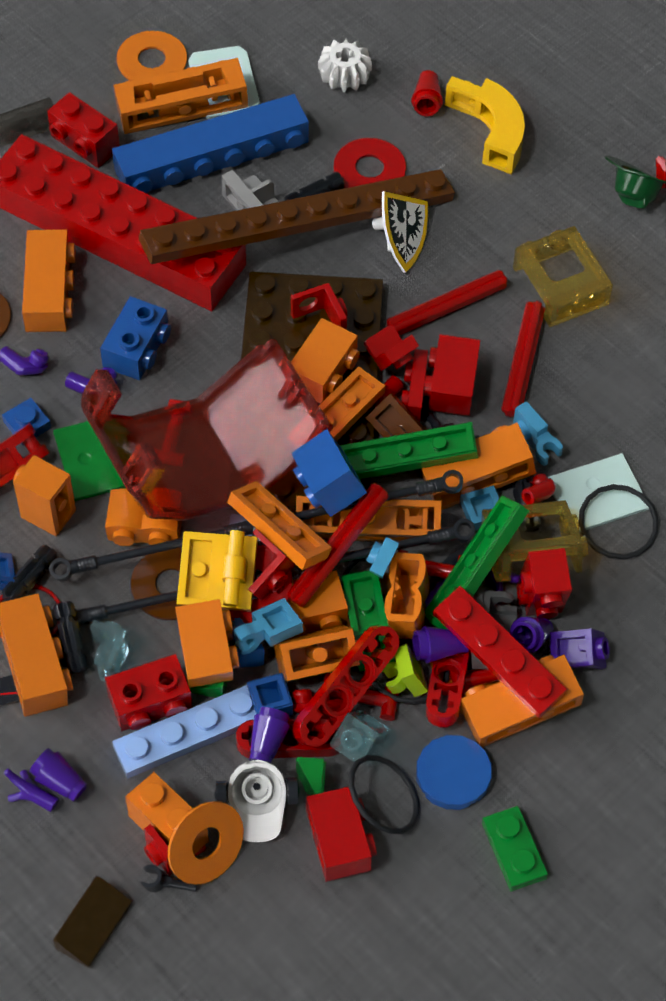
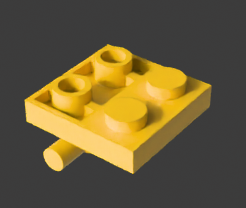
M231 530L230 535L184 531L177 605L183 606L220 599L222 610L252 612L253 594L248 588L254 583L258 538L255 536H244L245 532Z

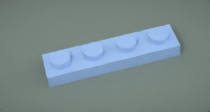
M247 685L113 740V748L127 779L236 733L242 723L254 720L256 712Z

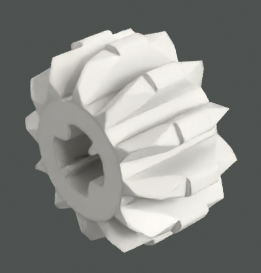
M345 38L343 43L333 40L331 46H324L322 55L318 60V69L321 73L322 82L329 83L331 90L341 87L343 92H345L347 88L351 87L357 91L359 84L367 83L370 71H372V61L369 57L368 48H361L359 41L351 44Z

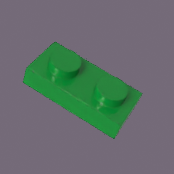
M519 806L482 818V826L510 892L547 879L548 873Z

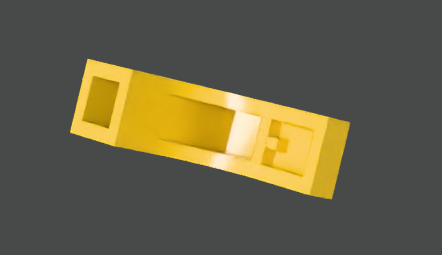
M451 76L446 87L445 106L474 116L488 126L491 132L484 143L482 164L512 175L521 156L525 129L523 112L517 100L504 87L486 78L480 87L470 81Z

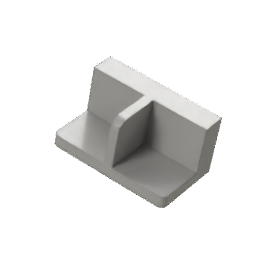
M233 170L222 175V196L235 211L278 202L274 197V183L270 179L261 182L257 176L252 175L242 181Z

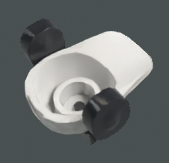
M251 760L238 766L232 773L229 782L216 781L214 797L216 801L227 804L229 802L230 806L239 813L244 828L243 840L266 842L279 835L285 801L287 800L288 805L298 804L300 788L297 777H287L284 780L282 773L273 764L262 760Z

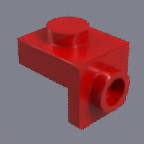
M393 325L385 327L364 341V346L381 371L392 364L396 369L413 359L410 352L419 347L412 334L402 340Z

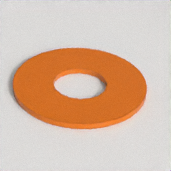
M144 31L134 34L121 44L117 52L119 71L129 81L183 70L187 64V52L182 42L173 35L162 31ZM147 49H157L162 51L166 58L159 67L147 68L139 63L138 57Z
M210 801L194 807L184 815L176 825L168 845V862L172 872L183 882L194 885L210 882L222 875L232 865L242 845L244 828L239 813L227 803ZM206 828H216L219 832L217 848L208 857L196 858L193 854V843L196 836Z

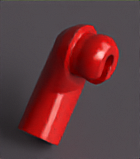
M540 473L536 475L531 482L533 486L522 491V500L526 505L532 506L550 498L556 490L555 482L551 478L548 479L546 474Z

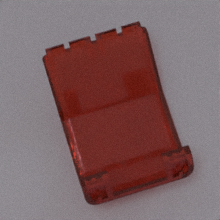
M275 339L267 341L265 345L259 344L196 399L133 416L111 414L122 393L109 371L102 369L95 370L81 398L82 411L127 491L144 515L151 519L186 521L231 508L232 506L227 503L231 492L255 481H258L265 489L269 490L297 466L291 454L293 451L324 430L328 429L331 432L333 429V425L320 407L318 408V402L306 384L303 383L302 378Z

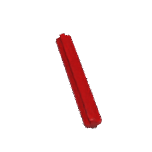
M496 270L388 318L387 326L393 325L398 334L402 335L506 288L507 278L502 270Z
M529 301L525 305L501 407L502 412L509 418L514 417L515 408L524 403L545 308L540 301Z
M376 483L370 485L367 493L360 498L326 542L332 547L328 558L306 568L288 591L287 596L294 604L304 607L382 507L389 496L383 487Z

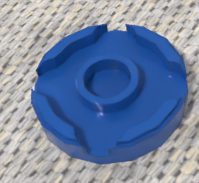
M446 735L432 740L423 748L417 760L416 781L419 788H421L425 797L432 804L444 809L462 810L470 807V804L475 803L477 800L479 801L485 796L491 783V762L486 751L477 742L464 736Z

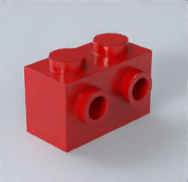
M71 92L67 93L47 111L51 136L97 168L101 167L113 156L112 148L120 146L117 124Z
M439 335L438 347H431L428 367L434 368L433 376L426 375L423 396L430 397L429 410L470 416L481 340Z
M565 548L528 552L520 573L521 583H518L516 587L519 605H525L526 616L536 615L537 618L551 619L557 617L558 613L563 612L572 591Z
M176 654L105 677L107 694L121 732L128 729L140 730L147 727L154 720L163 717L169 718L192 708L191 691Z
M349 786L307 796L306 813L325 882L371 871L372 857L377 856L372 833L365 834L362 821L366 819L353 803ZM361 797L358 798L359 801H360V803H361L362 806L364 807V804H363V801H362Z

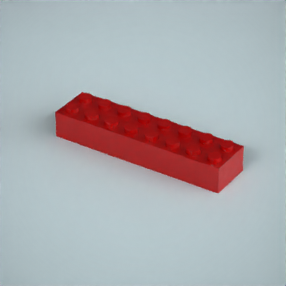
M23 134L18 137L0 159V209L43 230H67L70 243H75L76 246L211 312L246 266V245L150 264L139 241L140 230L197 219V217Z

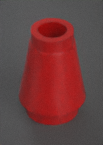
M431 70L423 71L420 74L411 98L415 111L422 116L436 114L443 104L438 75Z

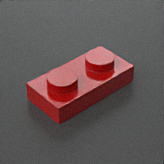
M414 349L413 362L406 363L404 382L410 383V391H402L401 402L420 422L428 350Z

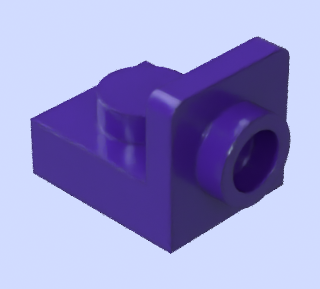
M592 628L550 632L551 655L554 656V659L565 655L571 669L606 668V659L610 655V646L604 632Z

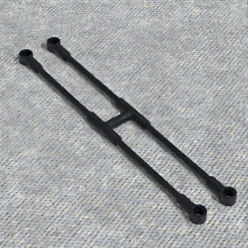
M449 470L443 474V477L415 483L416 486L389 491L386 501L417 494L420 497L442 491L455 494L462 489L463 476L459 471ZM454 476L459 480V484L456 487H449L445 482L446 479ZM358 498L357 500L352 502L348 507L340 510L339 512L353 509V507L357 504L360 498ZM323 507L294 513L300 520L328 515ZM460 519L454 526L428 531L427 535L396 541L399 543L396 550L428 543L435 545L453 540L466 543L474 537L475 526L468 519ZM248 521L226 525L224 529L207 533L230 535L231 530L245 532L244 536H255L252 532L256 528ZM466 525L471 529V533L468 536H461L457 532L458 527ZM183 538L100 557L92 555L70 561L64 558H57L51 562L49 571L57 581L63 582L69 580L73 574L98 569L100 565L181 548ZM258 539V546H266L261 540ZM372 547L346 552L338 564L368 557ZM60 564L67 565L66 573L62 576L56 575V567ZM295 565L291 570L292 577L301 575V572L305 571V569L302 570ZM255 570L254 582L263 572ZM178 590L111 606L103 604L81 610L75 608L79 628L84 623L106 619L108 615L177 600Z

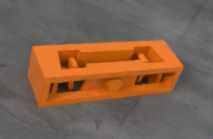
M238 58L221 60L211 64L189 67L179 71L157 74L113 85L124 134L248 107L247 85ZM227 95L229 101L209 105L208 102L209 98H212V101H218V96ZM153 110H158V117L138 121L137 114L148 112L150 116L154 114Z
M296 496V512L315 508L307 496ZM406 499L385 501L355 541L384 542L386 537L394 541H400L427 535L428 531L441 529L442 501ZM352 509L337 512L331 517L323 515L302 521L323 540H329Z

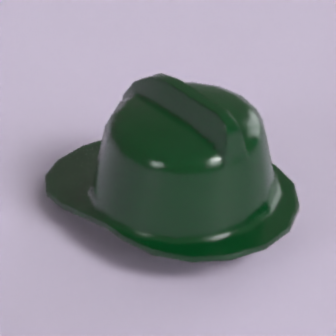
M608 155L605 156L606 160L617 166L615 191L626 205L640 209L646 208L649 203L656 199L662 186L666 184V181L654 178L625 161Z

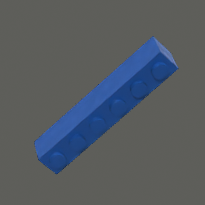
M295 94L112 148L114 170L119 181L144 193H148L161 187L175 185L187 179L205 176L223 168L237 166L249 160L267 157L272 153L296 148L308 143L309 121Z

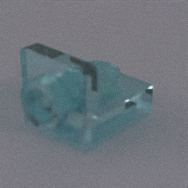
M93 620L90 627L93 641L100 644L95 654L94 664L97 665L100 680L105 682V677L120 672L130 649V642L127 630L121 625L112 621L103 623Z
M362 710L349 712L331 740L330 746L355 762L361 757L368 755L374 745L384 743L391 729Z

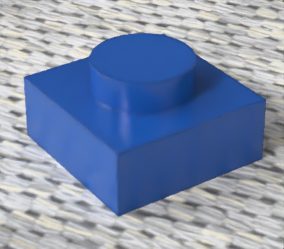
M32 398L2 414L3 422L12 434L28 423H31L35 429V437L51 429L50 420Z

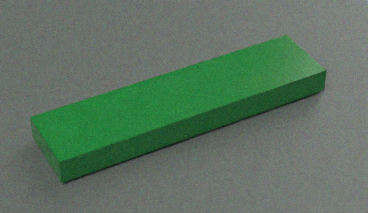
M472 422L340 445L359 479L478 458Z
M503 495L499 498L426 608V621L437 628L447 629L433 615V610L459 586L472 597L474 596L529 513L528 509Z

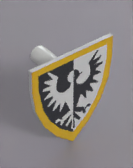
M384 191L382 192V217L374 218L372 226L376 231H385L387 251L392 252L395 261L403 273H406L416 262L423 248L427 233L428 201Z

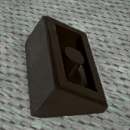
M96 875L53 939L55 949L89 969L132 904V901L103 878Z

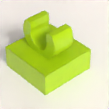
M407 644L399 647L395 654L396 662L388 663L383 669L388 678L397 675L394 680L386 683L387 688L392 694H398L407 687L414 697L427 693L428 688L421 662L416 660L414 653Z

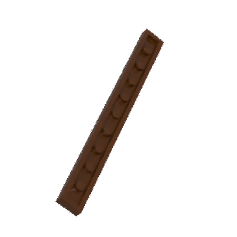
M442 169L143 229L140 230L139 241L150 264H156L382 216V192L384 191L428 201V206L451 202L455 192Z

